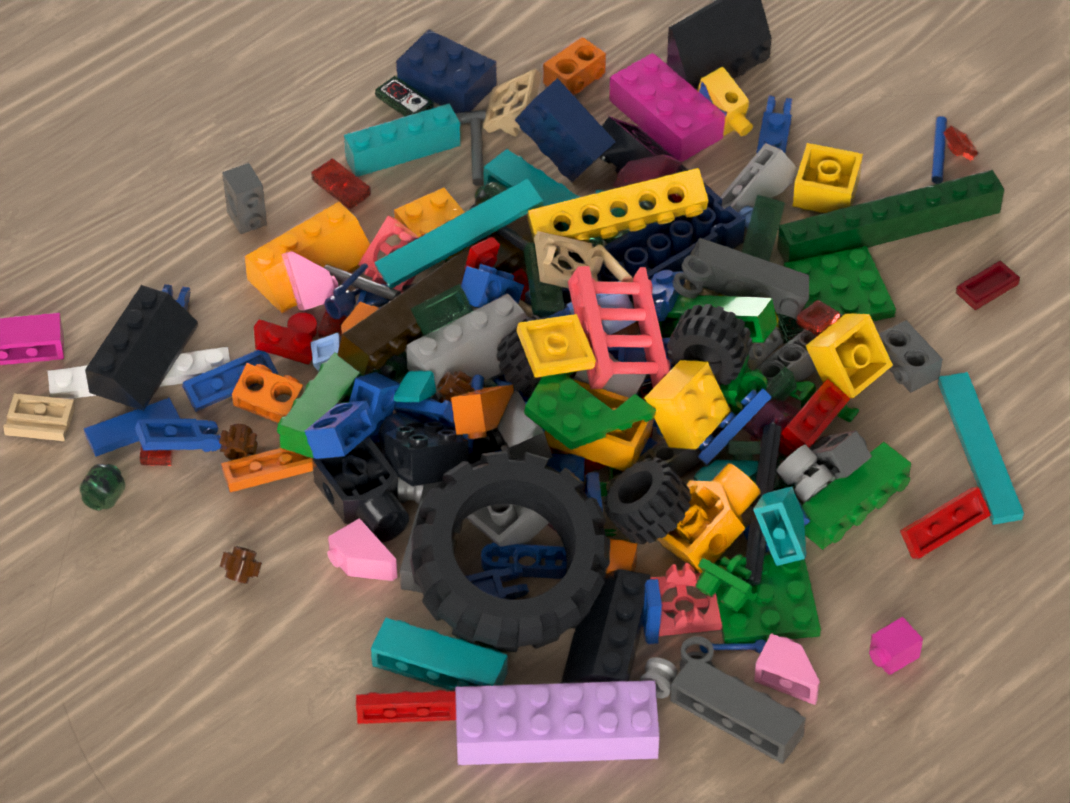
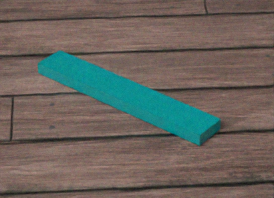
M527 178L375 262V267L388 287L392 289L528 214V210L541 207L543 200Z
M968 372L940 376L938 378V386L977 486L991 514L989 517L992 525L1023 520V509Z

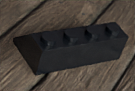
M610 116L602 125L616 142L600 159L608 164L613 163L616 166L615 172L627 180L630 178L636 184L689 170L638 126ZM670 194L668 196L669 201L677 203Z
M141 285L85 369L89 393L144 411L197 329L198 321L169 293Z
M618 569L605 575L603 587L590 612L575 628L561 684L625 682L630 680L643 627L645 582L651 580L650 574Z

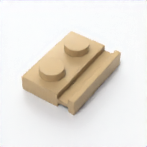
M14 393L7 414V422L3 426L4 433L9 436L65 441V434L69 429L75 410L74 400Z

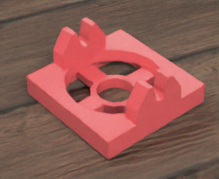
M388 216L358 265L361 266L366 263L368 267L364 274L372 277V281L387 285L375 267L379 251L381 250L387 256L418 239L419 236L394 217ZM392 235H399V238L402 239L399 245L394 246L389 245L385 241ZM416 276L397 285L393 289L402 293V286L410 285Z
M685 563L681 571H678L676 564H674L666 571V576L651 578V580L658 579L661 598L670 588H676L677 596L672 602L662 603L659 636L721 630L722 622L716 592L713 597L706 595L707 598L695 599L687 594L686 587H696L695 585L701 573H695V569L689 563ZM687 600L694 607L692 610L685 612V610L679 611L675 605L679 601ZM700 609H708L704 615L699 611ZM673 612L676 616L673 619L670 618L666 613Z

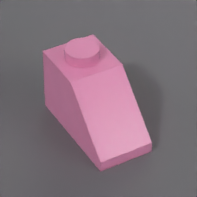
M293 251L282 254L299 310H307L324 304L325 300L334 294L333 290L339 287L335 276H331L328 270Z
M360 518L328 536V557L336 568L340 567L348 576L393 581L397 578L396 558Z
M771 634L756 662L754 682L815 705L818 698L820 681L802 645L795 643L789 638Z

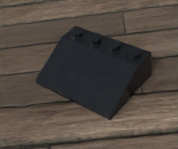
M715 0L668 28L667 65L698 91L701 78L721 67L728 72L732 79H735L738 76L744 75L753 67L766 62L770 58L772 37L762 0Z

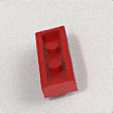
M827 379L789 422L781 434L797 449L803 445H807L810 448L850 398Z
M972 487L901 529L900 532L912 559H920L991 516L979 487Z
M434 690L432 692L402 691L400 693L380 694L370 692L356 695L357 723L456 720V691Z

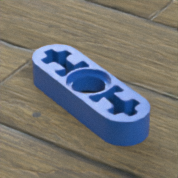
M496 543L486 545L481 552V566L484 571L521 566L524 573L521 577L562 579L566 575L567 560L564 547L525 544L500 547ZM493 556L499 557L498 562H492ZM509 556L513 557V564L509 563ZM524 556H531L536 562L530 566H524L519 563V559ZM541 558H545V565H541ZM556 560H562L561 566L555 565Z

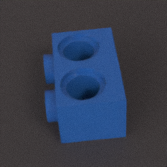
M480 264L479 269L467 266L456 301L480 308L509 294L519 304L524 285L513 281L515 275L497 271L495 268Z
M376 372L355 378L349 401L367 400L377 428L368 435L374 443L379 442L378 433L381 424L388 416L393 414L396 403L394 395L400 386V383Z
M366 400L336 404L307 428L305 434L314 458L320 459L345 456L377 428Z

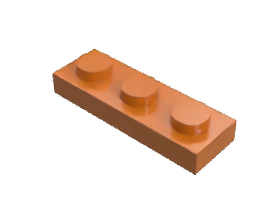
M278 448L221 463L228 489L230 492L311 472L313 471V458Z

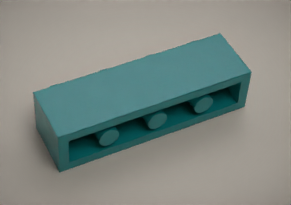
M446 104L345 134V159L356 178L461 146L460 121L450 104Z
M508 149L504 150L483 167L484 187L495 195L528 178L543 200V206L580 198L567 189L565 185L553 180L544 171L535 168L521 156L514 154ZM589 215L582 218L586 224H589ZM562 222L559 232L567 231L569 226Z
M385 618L371 646L373 667L450 691H456V687L503 685L508 674L507 654H503L494 648L487 649L471 644L463 639L451 638L435 630L415 627L403 620L396 621Z

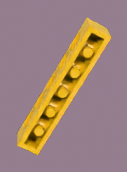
M696 168L528 210V223L533 241L537 232L540 231L589 242L590 238L601 236L602 239L614 237L618 234V231L629 229L631 232L644 229L647 226L646 224L654 222L667 224L674 221L675 217L686 215V217L698 216L703 213V210H706L709 200L700 170ZM670 194H678L682 197L683 201L672 203L669 201L668 196ZM650 201L653 203L654 208L652 210H644L640 207L639 203ZM621 208L626 212V215L618 218L612 215L611 210ZM586 215H593L597 218L598 222L589 225L582 218ZM558 222H564L569 226V229L565 232H559L554 228V225Z

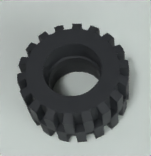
M705 304L704 307L695 305L692 309L688 308L681 315L667 345L669 349L667 352L668 358L672 359L671 364L673 367L680 360L708 362L719 387L721 384L728 385L738 377L751 350L752 338L749 337L751 334L750 330L744 327V321L735 317L736 314L732 311L727 312L723 307L717 306L715 308L711 304Z
M532 316L531 318H525L522 322L547 319V317ZM516 326L501 340L497 347L499 352L496 355L497 360L500 362L498 365L500 371L504 372V378L507 382L510 381L517 392L520 390L524 396L529 398L542 377H534L517 334ZM575 371V372H574L572 375H570L569 377H570L571 379H573V378L575 377L577 371Z
M649 458L643 462L639 461L632 467L624 470L614 480V484L609 487L608 495L604 499V511L609 519L631 542H637L638 544L653 543L658 538L662 539L667 536V533L671 530L673 531L677 524L686 516L685 512L689 510L691 505L689 503L691 500L689 487L666 461H662L659 458L654 460Z

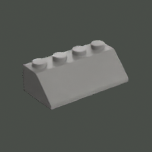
M506 294L406 345L407 369L409 371H432L436 388L441 378L447 372L454 374L455 371L459 372L460 370L472 378L474 375H482L485 378V385L505 375L498 366L500 362L497 360L496 354L499 352L497 347L501 340L518 323L527 318V315L513 298ZM437 392L431 397L438 402L441 395Z

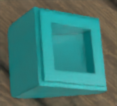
M409 371L397 389L394 401L421 402L435 395L437 392L433 372Z

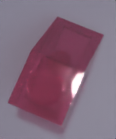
M665 154L629 161L618 173V178L613 186L620 188L672 175L677 171L682 162ZM642 201L639 205L640 207L650 209L653 203Z
M770 399L749 420L743 429L751 435L749 439L761 447L765 425L775 423L781 426L783 431L800 410L789 402Z

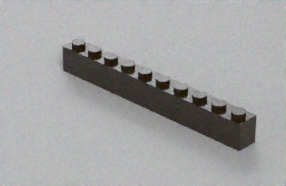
M528 214L506 225L535 245L528 223ZM558 222L554 225V228L557 231L560 230L562 222ZM496 232L470 246L472 247L493 237L500 243L497 261L492 268L509 274L520 269L522 264L529 259L534 260ZM470 247L343 333L337 355L363 376L367 375L374 369H380L392 356L400 355L405 350L406 345L425 336L433 327L441 326L447 317L453 313H459L466 305L456 301L466 270L465 264Z

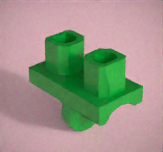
M749 354L738 377L732 380L730 384H721L720 386L727 404H731L733 413H739L744 408L740 402L753 389L758 393L761 389L766 390L768 385L766 377L762 375L760 370L755 369L752 371L748 367Z
M738 554L731 560L724 556L721 559L720 565L727 568L726 570L705 558L699 563L698 566L702 573L695 585L697 589L705 595L713 597L720 585L727 587L720 601L731 610L737 612L746 600L754 602L758 596L755 591L751 590L752 586L739 578L741 576L748 580L752 574V571L745 568L746 557Z

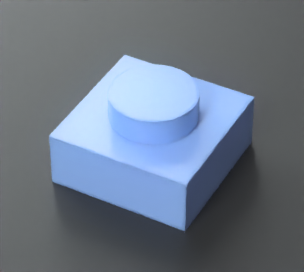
M339 333L311 342L312 361L317 371H319L322 363L327 362L334 352L338 353L341 341Z

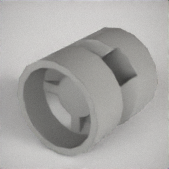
M803 445L794 451L776 470V473L787 485L794 484L795 494L804 503L836 478L824 464L818 465L816 463L818 457L807 445Z

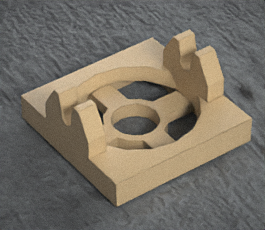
M535 69L492 88L483 128L488 133L501 128L505 133L517 136L518 129H521L515 122V119L537 96L542 75ZM510 97L513 98L510 102L506 103ZM518 101L523 102L522 106L513 109ZM504 108L503 114L498 116L499 109Z
M540 231L537 232L534 242L540 282L569 288L568 281L578 266H590L592 278L598 281L597 274L603 263V257H599L602 252L601 248H593L592 243ZM556 248H557V249H558V255H557L556 257H553V256H554V253H555V250H556ZM568 251L579 254L584 264L575 262L569 256ZM558 260L566 261L571 266V270L562 268Z

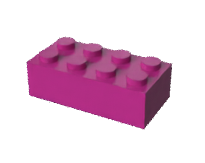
M654 53L610 76L609 101L678 161L683 162L723 139L725 114Z

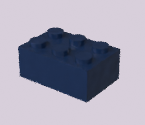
M430 29L396 60L397 80L423 98L440 106L450 104L454 113L471 112L492 91V88L497 86L496 61Z
M558 78L538 94L515 119L522 132L538 145L540 151L549 157L558 167L559 172L567 177L571 183L616 142Z

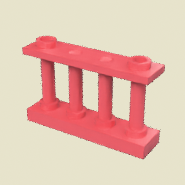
M578 266L569 279L568 286L574 314H577L596 360L594 369H587L590 389H603L613 374H650L654 388L671 370V364L666 358L652 297V282L648 279L646 267L639 268L633 277V282H600L592 278L590 266ZM596 294H632L635 308H601L597 303ZM601 320L638 321L641 335H607L603 330ZM607 347H644L647 362H613L609 358Z

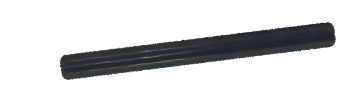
M769 423V425H765L763 428L756 485L760 489L761 494L753 501L745 555L747 559L745 568L752 571V574L748 580L743 577L742 580L749 583L752 587L761 583L767 543L753 509L764 493L774 491L782 433L781 426L775 423Z

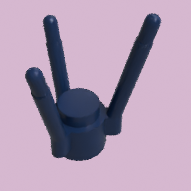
M366 263L362 264L342 285L333 290L334 294L325 300L326 311L332 318L348 317L354 310L356 305L355 296L360 294L361 289L355 288L351 292L346 289L367 269L368 265ZM379 300L368 305L379 308L391 300Z

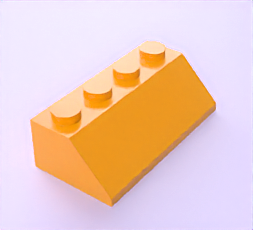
M337 202L245 256L247 280L281 313H284L296 306L297 303L282 257L283 253L293 251L322 268L328 264L351 273L360 267L358 264L370 243L357 218L340 202Z

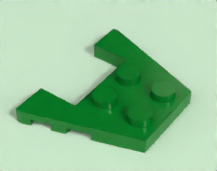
M574 372L542 376L524 410V415L570 450L605 438L606 433L616 429L621 431L629 429L635 422L641 420L648 422L655 417L656 413L654 407L636 394L618 408L612 410L571 379L569 376Z

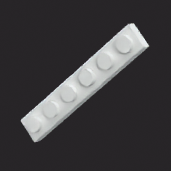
M228 347L181 353L159 387L183 384L184 381L230 362ZM87 366L48 371L50 397L74 399L96 396L89 393L85 373Z

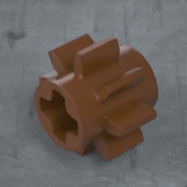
M461 370L459 372L455 371L454 374L447 372L441 378L436 388V392L441 395L438 402L443 403L444 400L452 402L451 397L475 391L469 384L472 377Z
M237 423L230 425L229 432L226 430L221 432L219 440L221 444L220 451L224 452L225 457L231 461L247 457L248 454L255 455L258 442H256L257 434L253 433L252 429L245 424Z
M234 546L232 552H224L220 567L227 570L225 577L246 584L249 581V577H258L262 563L255 559L257 552L240 546Z

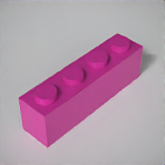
M60 313L0 318V365L64 359V332Z

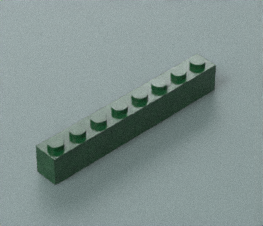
M988 170L779 225L777 250L784 263L864 246L869 248L987 217L1001 212L1005 189L994 171Z

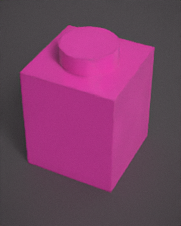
M901 617L872 634L869 654L876 666L882 667L888 675H891L920 658L923 638Z

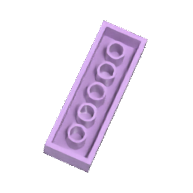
M655 681L456 687L458 765L658 759L659 726Z

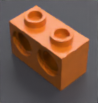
M581 37L543 63V84L548 87L558 78L573 95L580 93L586 86L600 79L605 74L606 53L584 37Z
M246 363L232 392L233 406L279 423L280 419L290 412L294 400L300 398L304 390L300 381L292 376L284 375L282 377L272 373L271 369L264 365L256 364L254 366ZM255 383L263 386L257 391L248 389L251 384ZM282 394H286L291 397L286 402H280L276 400V398Z

